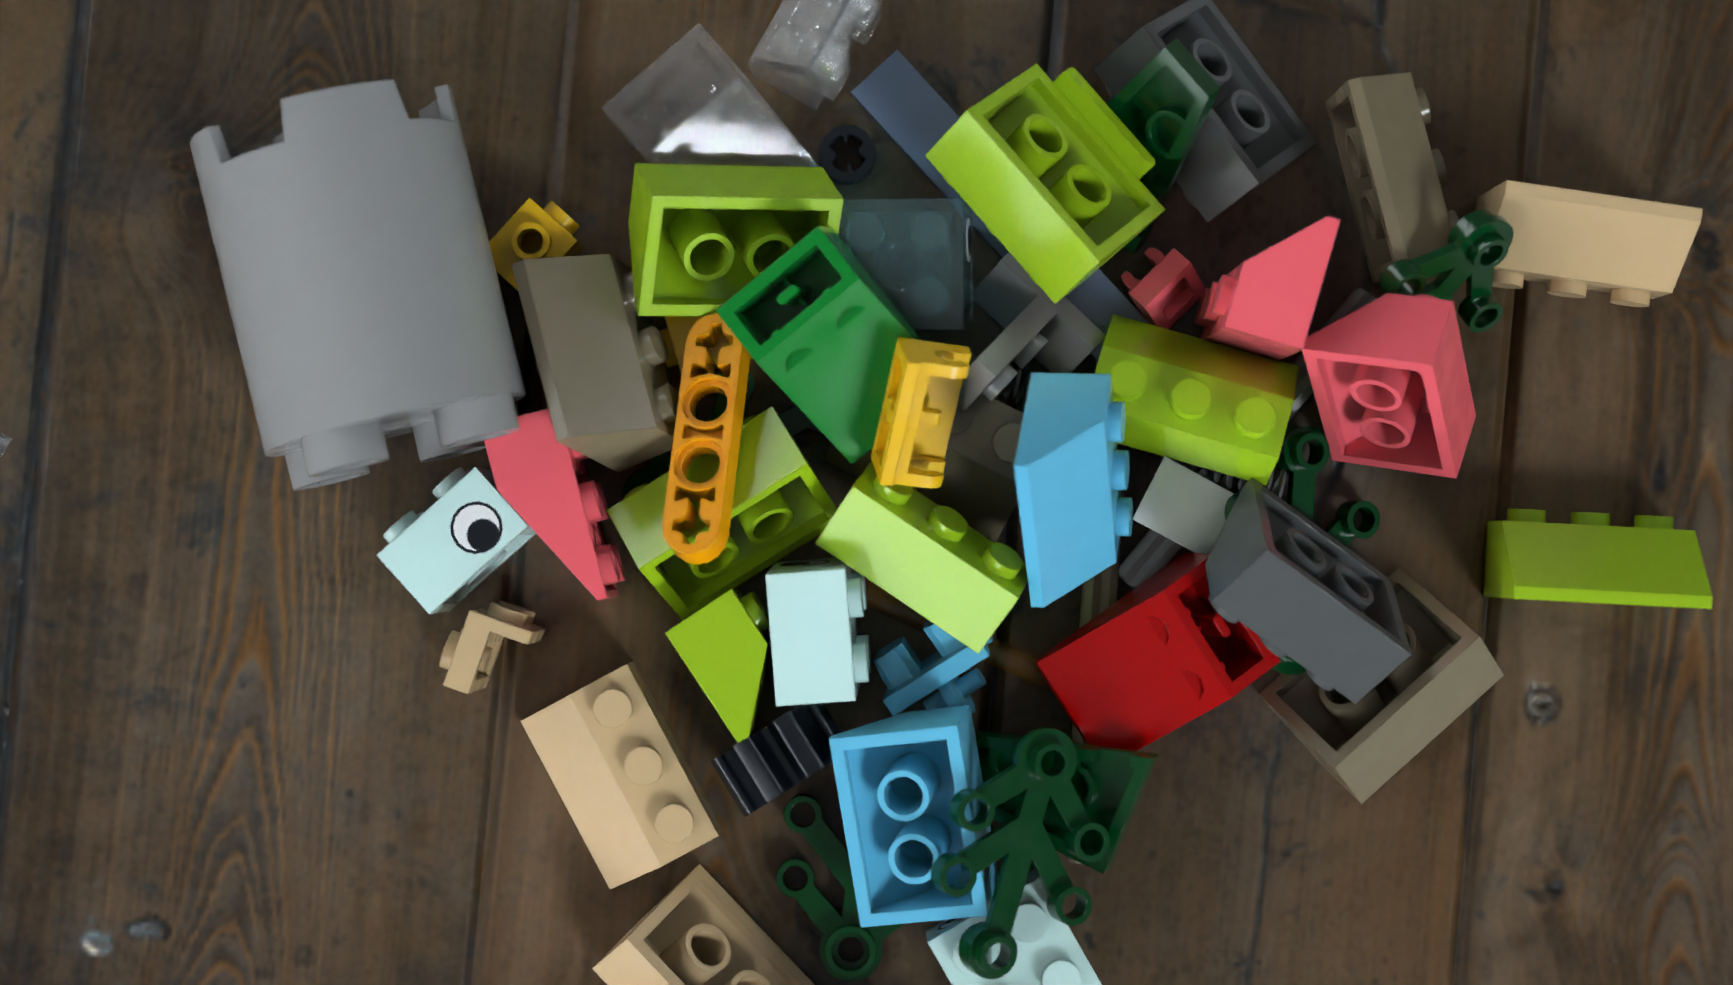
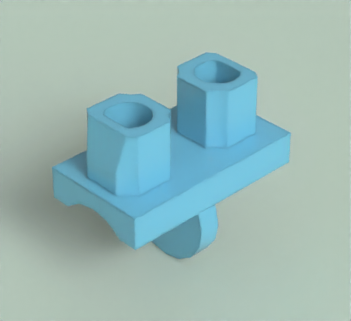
M928 620L925 622L923 630L938 650L936 653L921 661L904 636L894 640L876 653L874 663L882 681L887 686L882 701L893 716L937 688L939 689L937 693L923 701L926 709L971 705L973 714L976 710L970 694L984 686L986 680L978 668L973 669L961 678L958 675L990 656L988 644L993 641L994 637H990L978 654Z

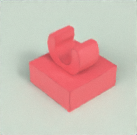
M1149 247L1144 253L1154 268L1142 280L1134 278L1128 271H1125L1121 278L1129 291L1128 294L1142 316L1151 325L1169 329L1202 296L1205 286L1192 263L1176 249L1173 248L1164 256L1160 250Z

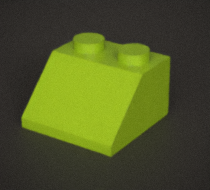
M738 587L730 589L665 632L737 743L747 738L755 727L771 648V637L765 630L770 627L769 612L754 591L743 597Z

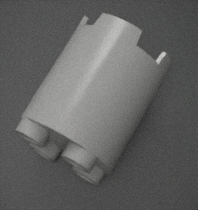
M394 79L337 86L281 99L283 133L273 139L272 145L245 153L233 159L230 157L220 125L207 126L197 132L190 140L191 152L264 453L269 457L285 456L293 491L326 486L369 474V465L390 459L385 438L413 432L419 460L421 463L486 449L485 440L520 430L514 402L524 398L526 391L452 88L448 84L435 87L437 98L431 104L419 110L420 118L409 119Z

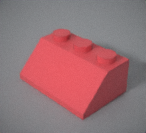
M1327 216L1244 261L1227 275L1222 274L1218 282L1213 281L1211 288L1204 289L1196 312L1194 324L1204 327L1201 339L1275 360H1281L1303 350L1340 219Z
M1386 293L1306 337L1302 353L1325 436L1329 444L1332 461L1457 479L1476 413L1453 300L1439 299L1427 294L1410 296Z

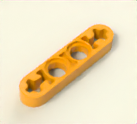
M718 313L706 315L696 321L689 330L686 339L662 522L663 537L669 547L682 560L696 565L708 563L717 558L725 549L729 538L751 357ZM725 335L731 346H725L720 349L717 365L724 375L723 377L714 374L715 362L706 347L716 346L719 336ZM711 393L724 394L727 397V406L720 417L707 422L695 418V409L701 398ZM703 454H713L719 457L720 466L712 479L704 483H694L688 480V467L696 457ZM688 498L700 501L699 515L709 528L708 532L698 533L695 543L692 544L682 534L683 530L693 529L696 522L697 509Z

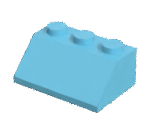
M1031 372L1014 462L1031 607H1046L1117 562L1120 536H1131L1133 500L1131 497H1121V490H1127L1129 452L1128 450L1117 449V442H1123L1125 436V403L1113 401L1111 374Z
M971 705L908 711L832 735L829 738L860 926L872 927L987 916L998 878L996 862L977 873L976 883L972 890L960 897L950 896L937 889L931 879L932 865L939 856L945 853H957L991 831L990 825L979 832L966 830L956 825L949 813L950 802L957 792L966 788L975 789L983 784ZM977 799L971 800L965 807L964 814L967 821L973 820L979 813L980 805ZM954 864L947 871L946 882L948 885H953L959 880L961 876L960 864Z

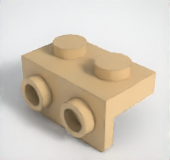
M499 600V603L490 602L489 608L469 610L464 627L460 632L452 630L444 646L439 667L447 669L448 672L443 686L466 694L486 688L504 637L524 644H532L543 640L547 628L533 623L536 612Z

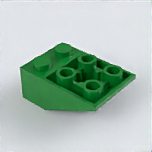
M817 226L719 307L716 312L756 363L851 464H854L873 448L897 337L921 339L834 229Z

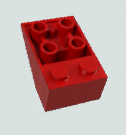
M1182 553L1034 661V664L1086 744L1137 751L1230 700L1281 662L1278 656L1265 647L1258 634L1240 621L1235 624L1228 622L1213 608L1209 600L1210 590L1205 567L1210 554Z

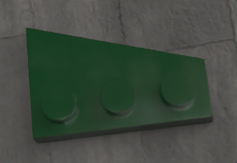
M1178 39L1167 45L1107 103L1110 109L1155 159V166L1140 181L1162 206H1164L1221 89ZM1157 218L1125 245L1132 255L1144 246Z
M975 730L983 783L1013 765L1014 749L1019 740L1024 736ZM1074 743L1077 751V767L1071 782L1090 821L1102 825L1108 831L1110 837L1109 849L1103 858L1095 862H1086L1072 856L1067 851L1064 842L1067 830L1050 799L1043 819V825L1056 851L1105 874L1112 866L1159 754ZM1052 750L1047 752L1042 758L1041 768L1044 773L1048 772L1053 765L1054 752ZM1022 792L995 807L993 820L1003 824L1015 816ZM1092 830L1085 832L1081 838L1080 846L1082 851L1088 850L1092 846L1094 841Z

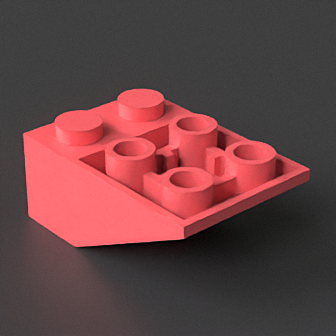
M549 408L518 416L519 431L484 441L497 491L597 600L619 596L616 583L626 580L617 545L605 544L600 521L609 519L606 511L608 506L601 483H595L593 480L589 481L584 459L589 457L557 442Z

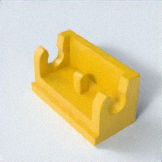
M897 337L871 453V460L880 485L893 486V484L921 488H939L942 486L943 472L946 464L945 455L963 379L967 378L970 368L971 352L969 347Z

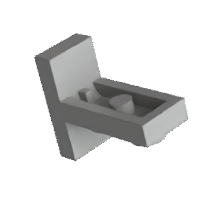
M1008 252L970 294V297L1005 330L970 365L968 376L963 379L957 407L964 412L981 393L992 401L1018 374L1009 365L1012 361L1023 369L1035 357L1051 373H1071L1106 335L1066 297H1063L1054 304L1040 286L1034 283L1012 254Z

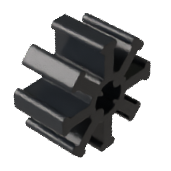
M824 703L802 704L775 719L765 728L737 743L733 748L713 759L711 763L743 816L746 817L833 763L829 738L842 732Z

